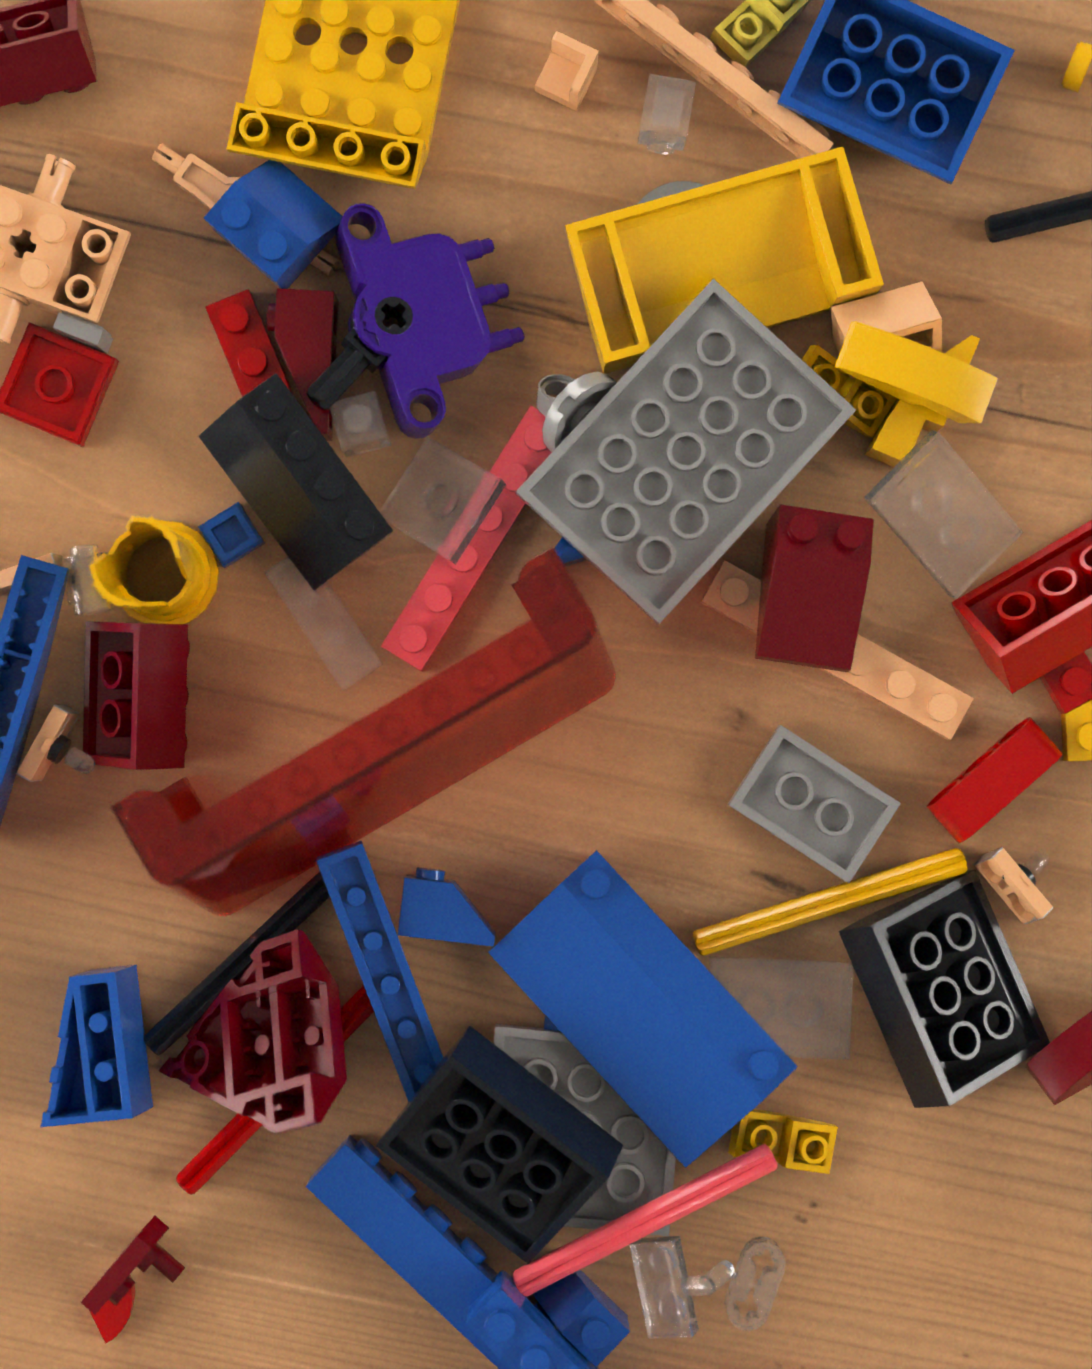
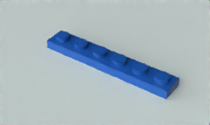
M362 840L318 856L316 861L409 1102L442 1060L443 1054Z

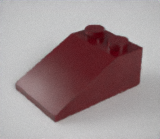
M782 504L778 506L765 528L755 659L849 672L851 670L871 566L874 519Z

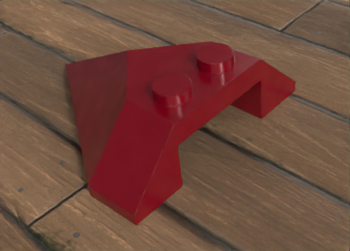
M297 929L259 943L250 955L253 962L239 980L231 979L186 1035L189 1040L188 1044L176 1058L169 1057L159 1069V1072L190 1085L189 1088L240 1115L248 1116L263 1124L262 1127L276 1134H285L321 1123L347 1081L339 987L305 932Z

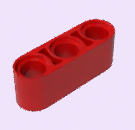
M1028 717L1008 731L943 788L927 804V808L958 843H961L974 835L1058 761L1063 753L1035 721Z

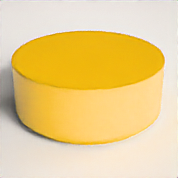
M1083 41L1077 43L1062 80V88L1079 92L1092 59V44Z

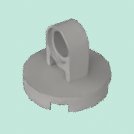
M601 372L584 374L575 380L567 375L552 374L545 376L539 381L536 405L537 409L545 416L542 428L543 442L551 453L617 383L611 376Z

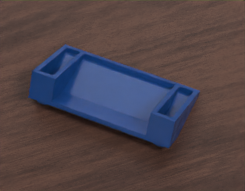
M597 850L488 952L685 1168L758 1106L798 1067Z

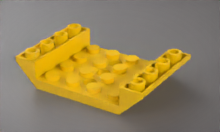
M265 0L244 104L236 102L226 148L227 151L416 189L429 153L460 0ZM306 24L316 25L321 30L319 40L312 45L298 43L295 40V35L301 26ZM352 33L361 34L367 39L366 48L356 55L347 54L341 49L343 39ZM396 43H406L413 49V55L408 62L395 64L387 58L389 48Z

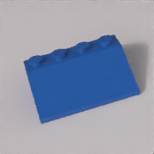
M825 0L777 104L951 185L1015 50L908 0Z

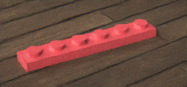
M532 405L527 410L381 647L421 672L526 506V503L516 495V491L551 454L543 442L542 428L545 416Z

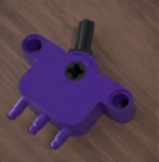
M365 203L355 204L349 207L343 214L335 235L336 246L355 299V304L351 309L347 323L349 333L341 343L345 350L307 389L306 394L315 406L324 411L328 410L366 369L372 374L378 369L399 429L408 437L415 439L424 438L434 431L445 416L446 404L440 384L463 378L473 373L488 353L509 348L516 343L523 342L525 338L524 332L520 327L490 333L482 306L508 297L509 288L506 283L489 284L475 288L467 262L493 253L494 244L491 239H476L458 244L450 237L442 234H427L392 244L380 212L373 206ZM352 224L364 226L368 229L371 238L367 240L355 238L350 233L348 226ZM391 316L396 318L398 321L397 325L393 324L390 328H387L382 323L383 320H387ZM413 403L424 404L431 412V421H417L410 412V405Z

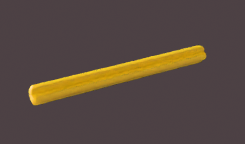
M953 848L852 880L850 883L839 884L697 929L693 932L694 943L698 953L705 956L964 874L968 871L967 861L961 849Z

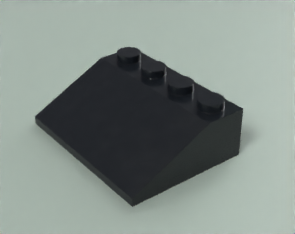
M976 870L967 871L964 874L880 909L838 931L914 1108L951 1106L1041 1051L1050 1043Z
M469 1026L383 1134L376 1147L529 1264L608 1180L623 1144L473 1027Z

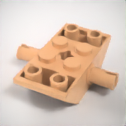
M46 154L45 163L34 193H28L27 195L0 185V342L8 345L11 344V337L23 305H32L57 315L63 311L98 324L131 236L129 231L65 209L61 205L76 166L63 158L57 161V157L51 154ZM34 244L36 246L33 253L25 252L23 254L29 245Z

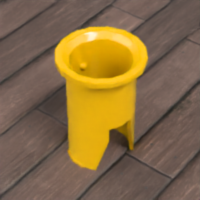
M131 516L126 525L127 531L115 540L109 553L101 554L89 565L94 580L93 586L101 596L118 607L122 606L129 616L141 623H190L207 610L217 592L219 567L215 553L199 532L180 522L157 520L151 516L150 518ZM164 537L172 544L176 561L186 582L180 593L168 603L164 601L142 602L130 592L127 581L128 562L134 551L143 543L151 539Z

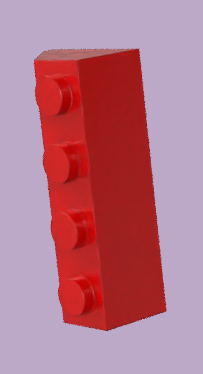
M1092 520L951 602L954 611L986 665L1012 694L1092 647Z

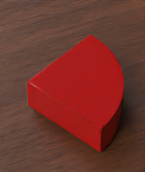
M134 1285L116 1306L108 1299L96 1315L90 1311L105 1343L114 1339L127 1324L134 1305Z

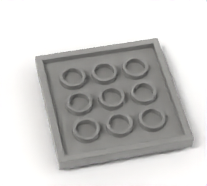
M495 1025L494 1045L623 1144L608 1180L564 1227L597 1229L673 1190L676 1157L560 1031L546 1030L538 1027ZM670 1224L650 1235L669 1236Z

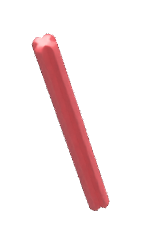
M762 1144L516 1269L513 1272L514 1284L520 1293L527 1297L775 1171L778 1167L770 1148Z

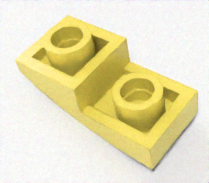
M745 0L714 28L710 39L733 61L747 67L787 28L811 0Z

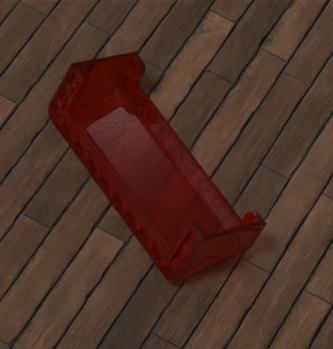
M554 547L528 561L519 574V580L512 584V588L531 618L529 621L214 806L205 810L187 777H183L159 792L153 790L137 791L110 806L149 875L156 882L214 915L228 916L234 914L317 865L316 857L360 840L606 695L615 683V667L591 610Z

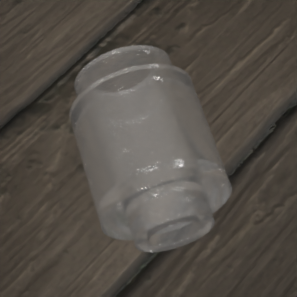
M83 545L70 548V557L61 559L62 567L70 569L66 584L68 605H73L75 616L95 615L113 611V604L104 599L93 586L94 580L89 566L101 554H108V552H99L98 545Z

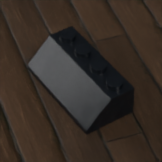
M277 373L236 401L198 436L313 591L393 532V529Z

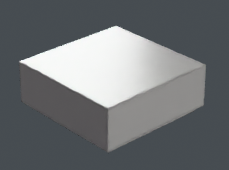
M63 311L58 313L53 328L62 336L108 354L113 338L103 327Z

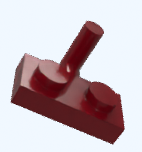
M154 1216L89 1291L81 1303L94 1315L97 1314L108 1299L116 1306L136 1283L129 1277L136 1267L144 1273L150 1265H153L173 1283L185 1267L157 1243L169 1227L158 1217Z

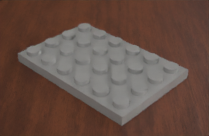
M713 279L516 491V495L659 625L850 418L856 409Z

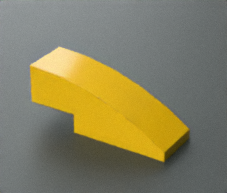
M857 321L851 322L835 368L910 405H923L957 423H982L998 379L945 353Z
M971 335L945 354L970 364L980 338ZM898 399L877 429L865 455L900 469L908 463L921 430L924 429L935 434L944 427L947 417L923 405H910Z

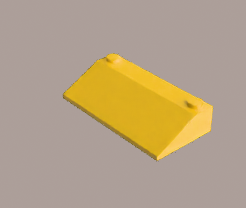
M843 146L565 225L590 330L604 374L632 367L713 279L767 328L829 311L833 306L878 294L884 285Z

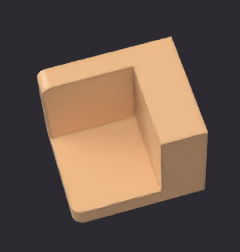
M556 31L551 40V53L535 84V92L577 111L597 71L599 51Z

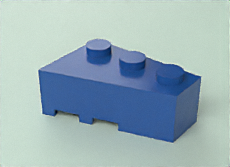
M137 964L91 969L69 977L58 1037L61 1038L56 1066L52 1067L49 1082L52 1083L48 1109L43 1112L41 1127L132 1119L153 1107L147 1049L144 1042L145 1032Z

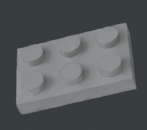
M778 725L727 805L845 882L850 883L901 803L782 725Z

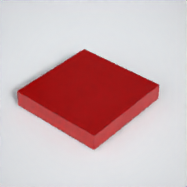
M29 322L0 389V413L83 447L119 364V360Z

